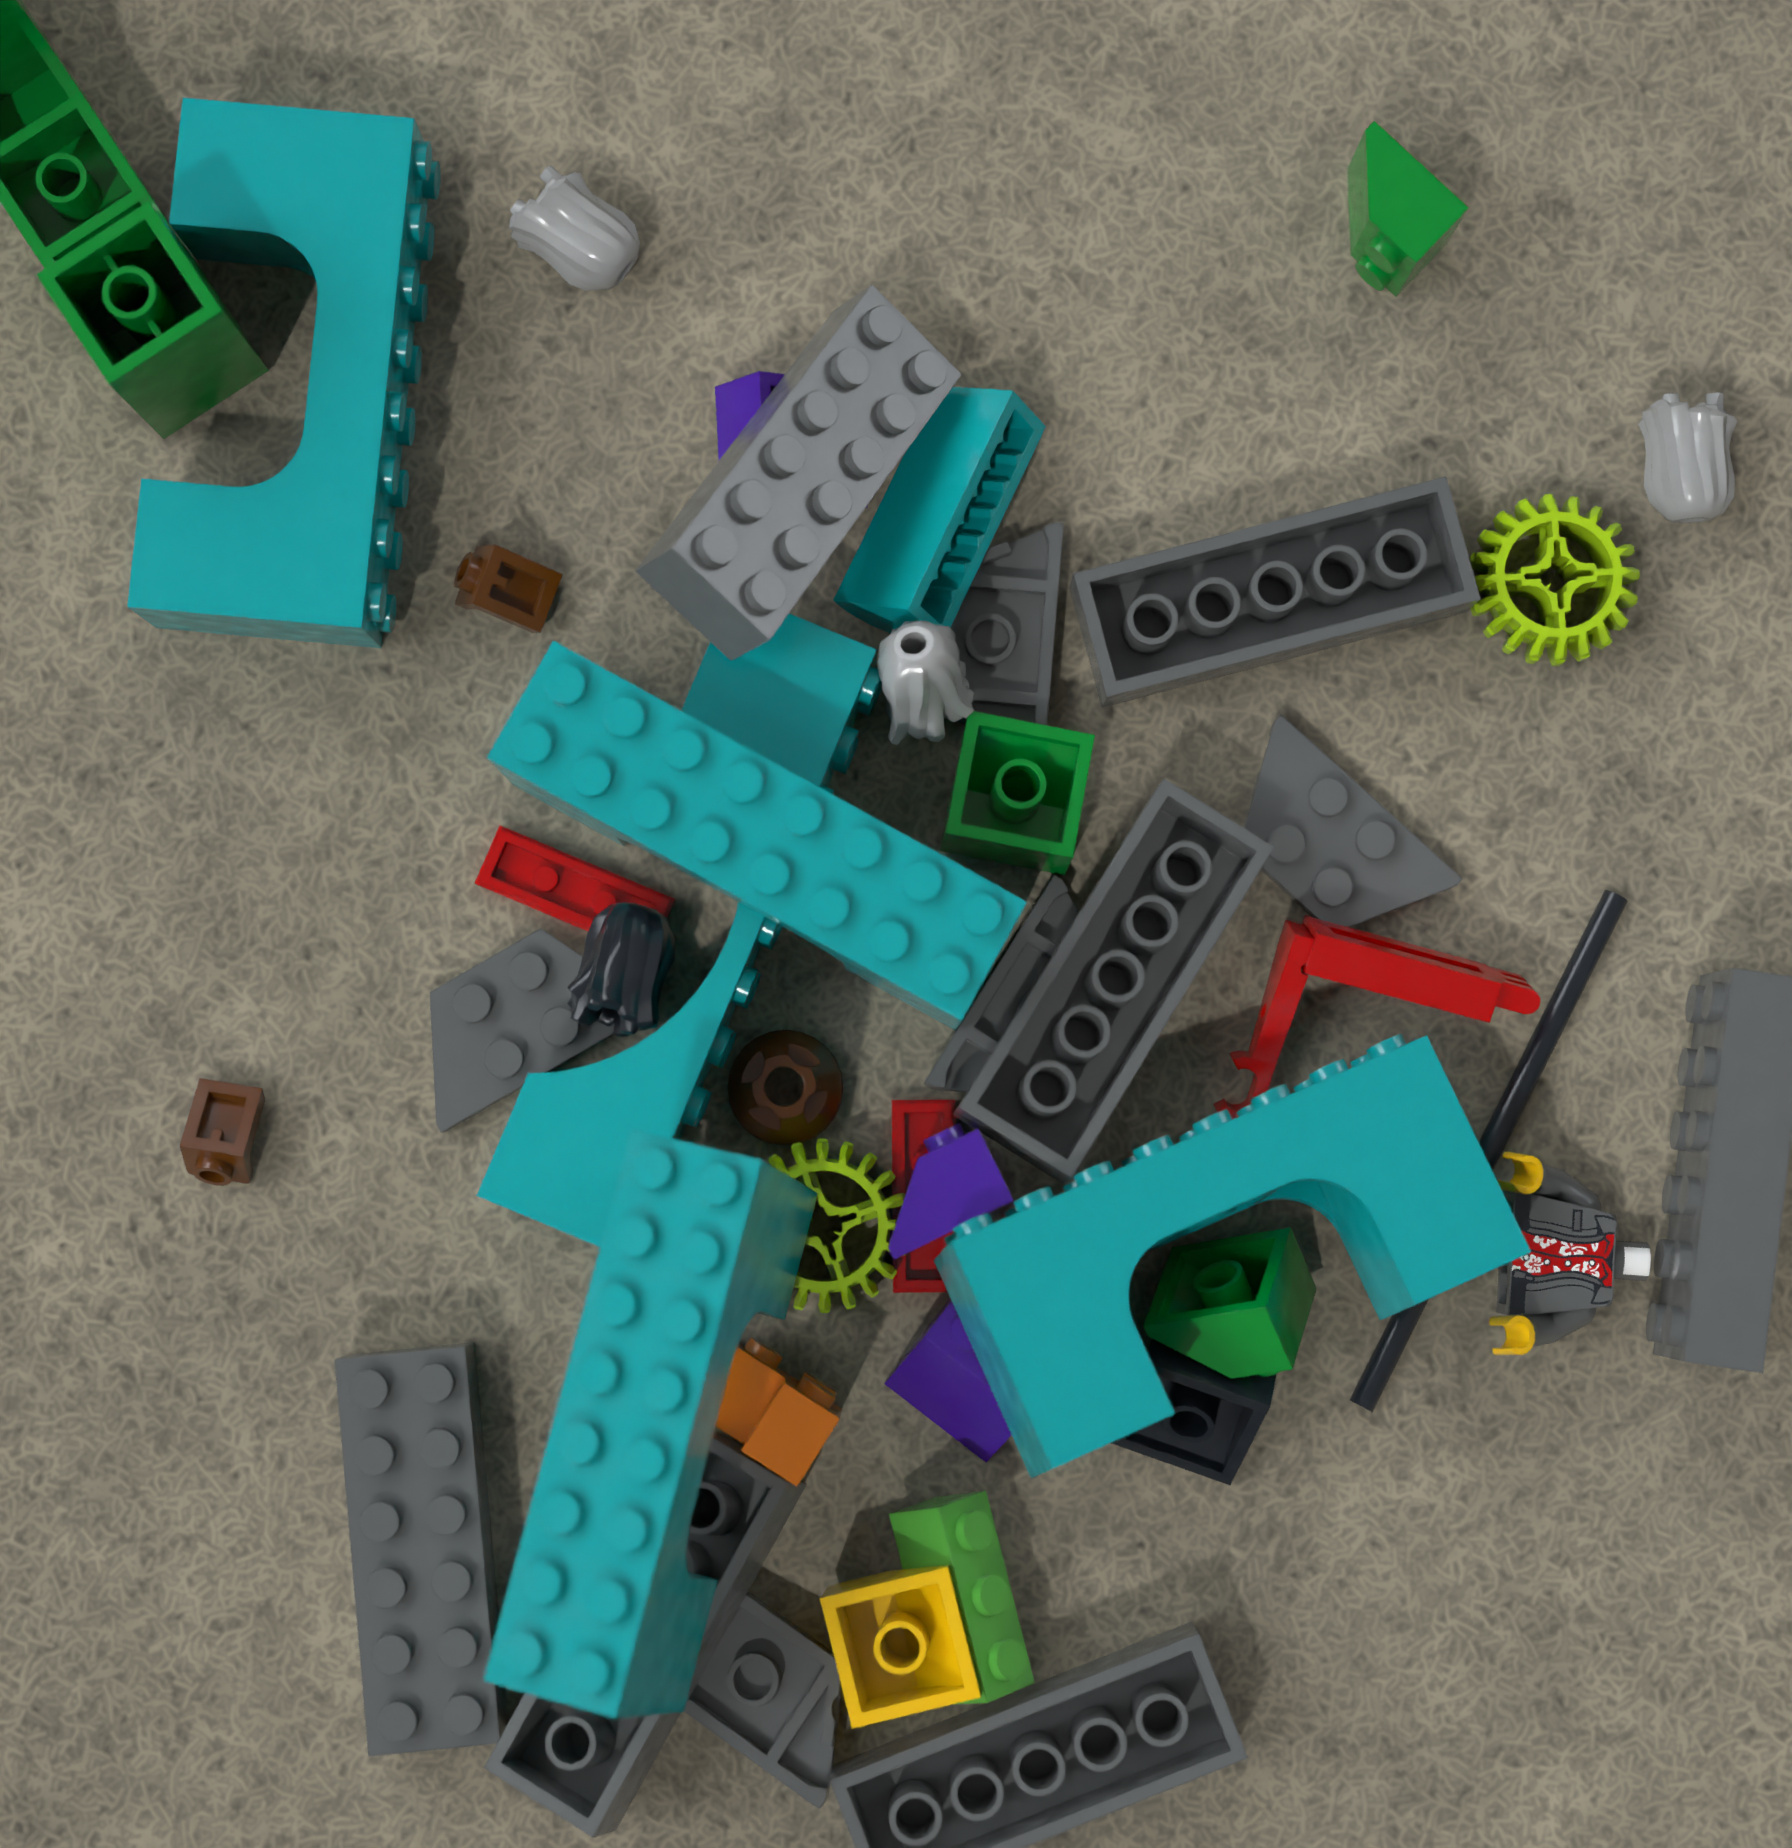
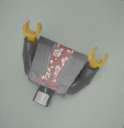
M1504 1152L1502 1158L1510 1159L1514 1163V1175L1509 1182L1497 1180L1501 1190H1505L1502 1192L1531 1253L1498 1267L1496 1312L1510 1316H1493L1489 1319V1325L1503 1326L1506 1332V1340L1503 1346L1492 1348L1494 1355H1524L1534 1346L1554 1343L1591 1323L1598 1307L1611 1306L1614 1279L1646 1281L1650 1272L1651 1254L1647 1242L1617 1241L1616 1215L1602 1211L1598 1195L1567 1172L1542 1164L1538 1158L1532 1155Z

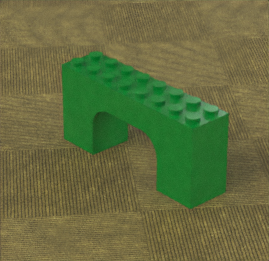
M0 0V202L44 267L36 276L107 383L165 439L269 370L186 245L170 226L168 218L23 1Z

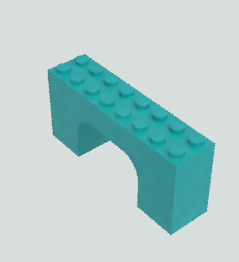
M183 97L169 218L170 226L198 260L286 267L306 273L316 280L317 306L303 435L297 452L285 468L264 482L243 487L141 478L127 607L155 628L382 648L383 632H393L396 620V596L387 594L389 571L399 570L403 551L402 533L394 532L396 507H406L409 494L408 470L400 469L402 445L412 446L415 435L414 408L406 407L409 383H419L422 367L421 347L413 345L415 322H425L428 309L427 285L419 284L421 261H431L434 250V225L431 222H426L428 199H438L441 181L439 161H432L431 142L424 141L414 118Z
M554 640L486 757L515 787L625 847L626 843L629 842L758 912L828 952L844 963L845 970L955 1031L1027 903L1023 899Z
M1402 1034L1388 1038L1366 1050L1367 1054L1350 1062L1352 1067L1350 1069L1344 1059L1335 1061L1309 1074L1310 1079L1294 1086L1295 1092L1292 1094L1286 1084L1275 1087L1251 1099L1252 1104L1236 1112L1237 1118L1232 1119L1228 1109L1215 1113L1193 1124V1129L1179 1136L1181 1142L1173 1145L1169 1135L1155 1139L1133 1150L1134 1155L1121 1162L1122 1168L1114 1171L1110 1161L1102 1162L1073 1177L1075 1181L1062 1187L1064 1190L1062 1194L1054 1197L1050 1187L1042 1188L1013 1203L1015 1207L1004 1212V1219L994 1223L990 1213H985L953 1228L954 1233L944 1238L947 1246L934 1259V1262L1031 1479L1175 1414L1134 1325L1129 1308L1128 1298L1131 1276L1139 1259L1147 1252L1265 1201L1284 1199L1301 1202L1319 1211L1337 1230L1380 1321L1531 1253L1427 1035L1407 1044Z
M631 1130L483 1681L612 1718L684 1712L718 1581L690 1573L687 1570V1540L697 1493L730 1367L739 1341L755 1314L781 1320L786 1319L818 1193L763 1160Z

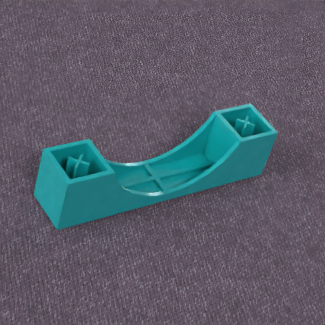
M788 614L769 641L732 661L710 642L681 710L833 794L834 790L828 788L833 773L836 770L846 774L860 740L857 738L859 730L853 728L858 713L871 715L883 686L879 676V669L877 668V649ZM738 902L727 941L714 967L696 993L661 1028L636 1045L610 1058L590 1065L559 1072L528 1073L476 1196L600 1247L631 1130L681 1140L686 1125L698 1128L712 1096L711 1091L702 1088L711 1065L713 1064L720 1068L724 1067L737 1036L734 1030L727 1028L737 1005L748 1009L758 987L762 974L759 973L758 969L753 968L759 950L761 946L772 950L783 926Z

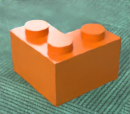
M750 1337L745 1346L741 1343L737 1346L715 1426L744 1444L742 1452L790 1483L798 1486L840 1420L842 1408L834 1404L837 1392L807 1372L803 1374L800 1381L778 1368L783 1359L780 1354Z

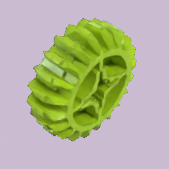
M1545 494L1539 500L1538 511L1528 499L1520 500L1515 505V517L1505 511H1501L1493 519L1497 532L1484 529L1477 537V542L1486 552H1474L1469 556L1472 569L1485 573V575H1477L1474 578L1478 592L1485 593L1486 597L1479 600L1470 609L1473 616H1482L1491 612L1494 620L1484 628V636L1491 638L1501 629L1505 630L1509 637L1503 643L1502 651L1506 654L1514 652L1521 642L1526 643L1525 661L1529 664H1535L1540 659L1545 647H1547L1548 660L1552 666H1560L1565 662L1567 649L1578 662L1590 656V643L1599 649H1604L1612 643L1608 628L1621 631L1629 622L1619 608H1631L1638 600V596L1633 591L1622 587V585L1634 583L1640 578V571L1638 569L1622 567L1621 564L1622 561L1634 554V546L1624 544L1616 548L1612 542V539L1621 532V524L1615 522L1610 524L1605 530L1596 524L1602 517V507L1594 506L1584 517L1578 515L1580 509L1578 497L1570 496L1562 506L1561 512L1558 511L1557 501L1552 494ZM1539 533L1540 545L1535 549L1534 565L1521 567L1516 572L1505 573L1506 560L1513 544L1521 538ZM1566 537L1582 546L1594 563H1583L1574 559L1568 552ZM1549 568L1557 570L1554 577L1561 574L1564 581H1569L1555 593L1548 590L1551 583L1544 586L1541 579H1537ZM1589 588H1600L1597 604L1588 620L1577 626L1566 628L1565 615L1571 611L1572 595L1584 593ZM1510 596L1525 597L1531 600L1537 607L1539 621L1544 622L1545 626L1535 623L1523 615L1514 605Z
M825 1138L817 1140V1158L807 1160L806 1151L802 1143L797 1142L791 1146L792 1154L797 1164L788 1168L778 1154H773L768 1159L770 1165L793 1179L798 1178L801 1184L818 1193L817 1200L819 1205L824 1207L828 1216L838 1214L841 1217L850 1213H856L857 1217L842 1222V1231L834 1230L839 1236L832 1243L837 1258L831 1256L828 1244H824L820 1235L809 1237L807 1234L805 1245L813 1246L820 1251L828 1267L831 1279H815L797 1272L794 1287L799 1290L795 1296L793 1306L795 1309L803 1310L807 1303L809 1292L819 1293L820 1313H829L832 1304L830 1293L841 1292L844 1306L846 1309H852L856 1307V1298L851 1287L860 1283L865 1293L873 1298L879 1293V1289L869 1275L876 1269L884 1277L893 1279L897 1273L891 1264L882 1259L886 1251L890 1252L888 1249L890 1233L897 1219H891L889 1208L901 1206L905 1194L898 1193L888 1198L884 1197L881 1188L889 1185L895 1179V1175L891 1170H888L874 1181L867 1174L877 1160V1157L871 1152L863 1158L859 1167L848 1163L854 1150V1145L850 1142L843 1143L840 1149L839 1160L828 1158L829 1143ZM816 1171H831L848 1176L856 1181L868 1193L871 1199L846 1207L832 1204L823 1193ZM878 1217V1235L873 1250L857 1269L850 1272L842 1245L845 1233L855 1225Z

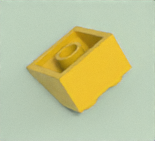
M949 1565L891 1570L830 1585L826 1588L820 1597V1602L852 1729L981 1698V1691Z

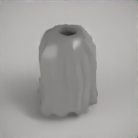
M549 165L540 175V179L546 185L537 200L529 199L526 203L518 199L510 209L512 213L509 229L512 230L510 238L517 241L519 248L532 251L546 260L570 285L585 291L610 290L627 276L638 258L640 240L635 224L622 211L593 194L587 187L581 173L573 172L569 175H560L552 165Z
M1667 393L1662 396L1661 400L1654 402L1650 405L1649 409L1642 412V420L1638 425L1645 439L1644 488L1649 503L1668 521L1674 523H1695L1711 520L1723 514L1734 498L1735 476L1729 444L1737 420L1734 416L1723 410V393L1706 394V403H1699L1690 408L1687 402H1680L1679 393Z
M925 620L906 621L901 627L893 629L891 634L880 642L878 669L885 694L884 710L891 721L888 734L890 743L898 745L908 734L918 740L926 737L930 741L939 742L946 735L944 718L956 722L962 717L967 718L974 711L972 706L974 692L969 689V682L964 677L966 676L965 663L959 661V649L955 642V633L949 626L935 625Z

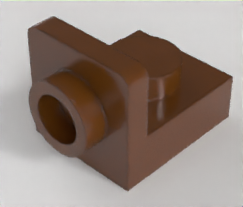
M496 544L477 546L474 553L469 552L464 556L457 569L454 586L459 589L455 605L464 609H478L531 633H541L563 574Z
M199 1078L180 1142V1150L189 1174L194 1175L204 1183L217 1186L228 1185L231 1181L245 1184L250 1183L253 1169L249 1156L265 1103L263 1088Z

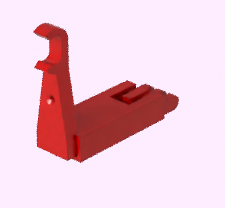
M1306 915L1302 924L1285 920L1249 1050H1238L1229 1053L1238 1070L1249 1069L1254 1072L1247 1098L1239 1104H1231L1223 1098L1213 1105L1217 1113L1228 1109L1232 1119L1238 1117L1236 1114L1238 1110L1252 1104L1251 1099L1268 1091L1308 974L1488 1023L1491 1021L1495 1006L1522 1014L1534 1013L1540 1006V996L1521 975L1493 968L1484 963Z

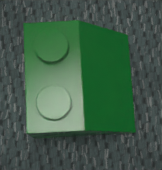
M1373 121L1365 130L1347 168L1350 255L1357 261L1355 268L1367 284L1378 291H1382L1386 287L1397 297L1444 248L1469 207L1380 125Z
M973 711L967 717L940 851L1065 875L1074 855L1095 735Z
M1291 1227L1175 1246L1170 1251L1143 1326L1149 1337L1229 1378L1252 1375L1272 1376L1281 1371L1293 1370L1317 1288Z

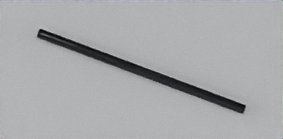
M1604 890L1479 1140V1144L1492 1171L1628 902L1627 899L1619 894ZM1429 1299L1391 1316L1350 1401L1371 1412L1374 1411Z

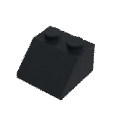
M1146 1335L1143 1345L1175 1414L1113 1441L1111 1444L1231 1485L1271 1406L1277 1374L1272 1376L1252 1375L1229 1378Z

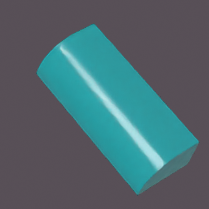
M952 387L905 452L833 599L836 604L863 622L888 633H891L893 629L901 627L906 621L925 620L935 625L951 627L1046 428L1044 423L1013 390Z

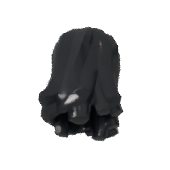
M621 902L610 904L594 917L587 933L578 975L567 987L571 992V998L567 1004L574 1010L571 1016L572 1020L586 1026L596 1021L608 1027L614 1024L613 1034L619 1037L634 1035L637 1031L657 1028L660 1021L658 1004L661 989L675 960V938L669 921L662 913L639 904Z

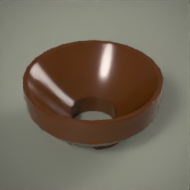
M787 1029L771 1031L749 1042L735 1058L729 1072L728 1098L736 1119L755 1138L769 1144L782 1146L792 1145L797 1142L803 1143L814 1139L826 1130L836 1117L843 1095L842 1073L836 1058L815 1037L800 1031ZM780 1067L794 1069L800 1074L804 1082V1090L800 1099L793 1105L785 1107L772 1103L765 1093L767 1077L772 1071Z

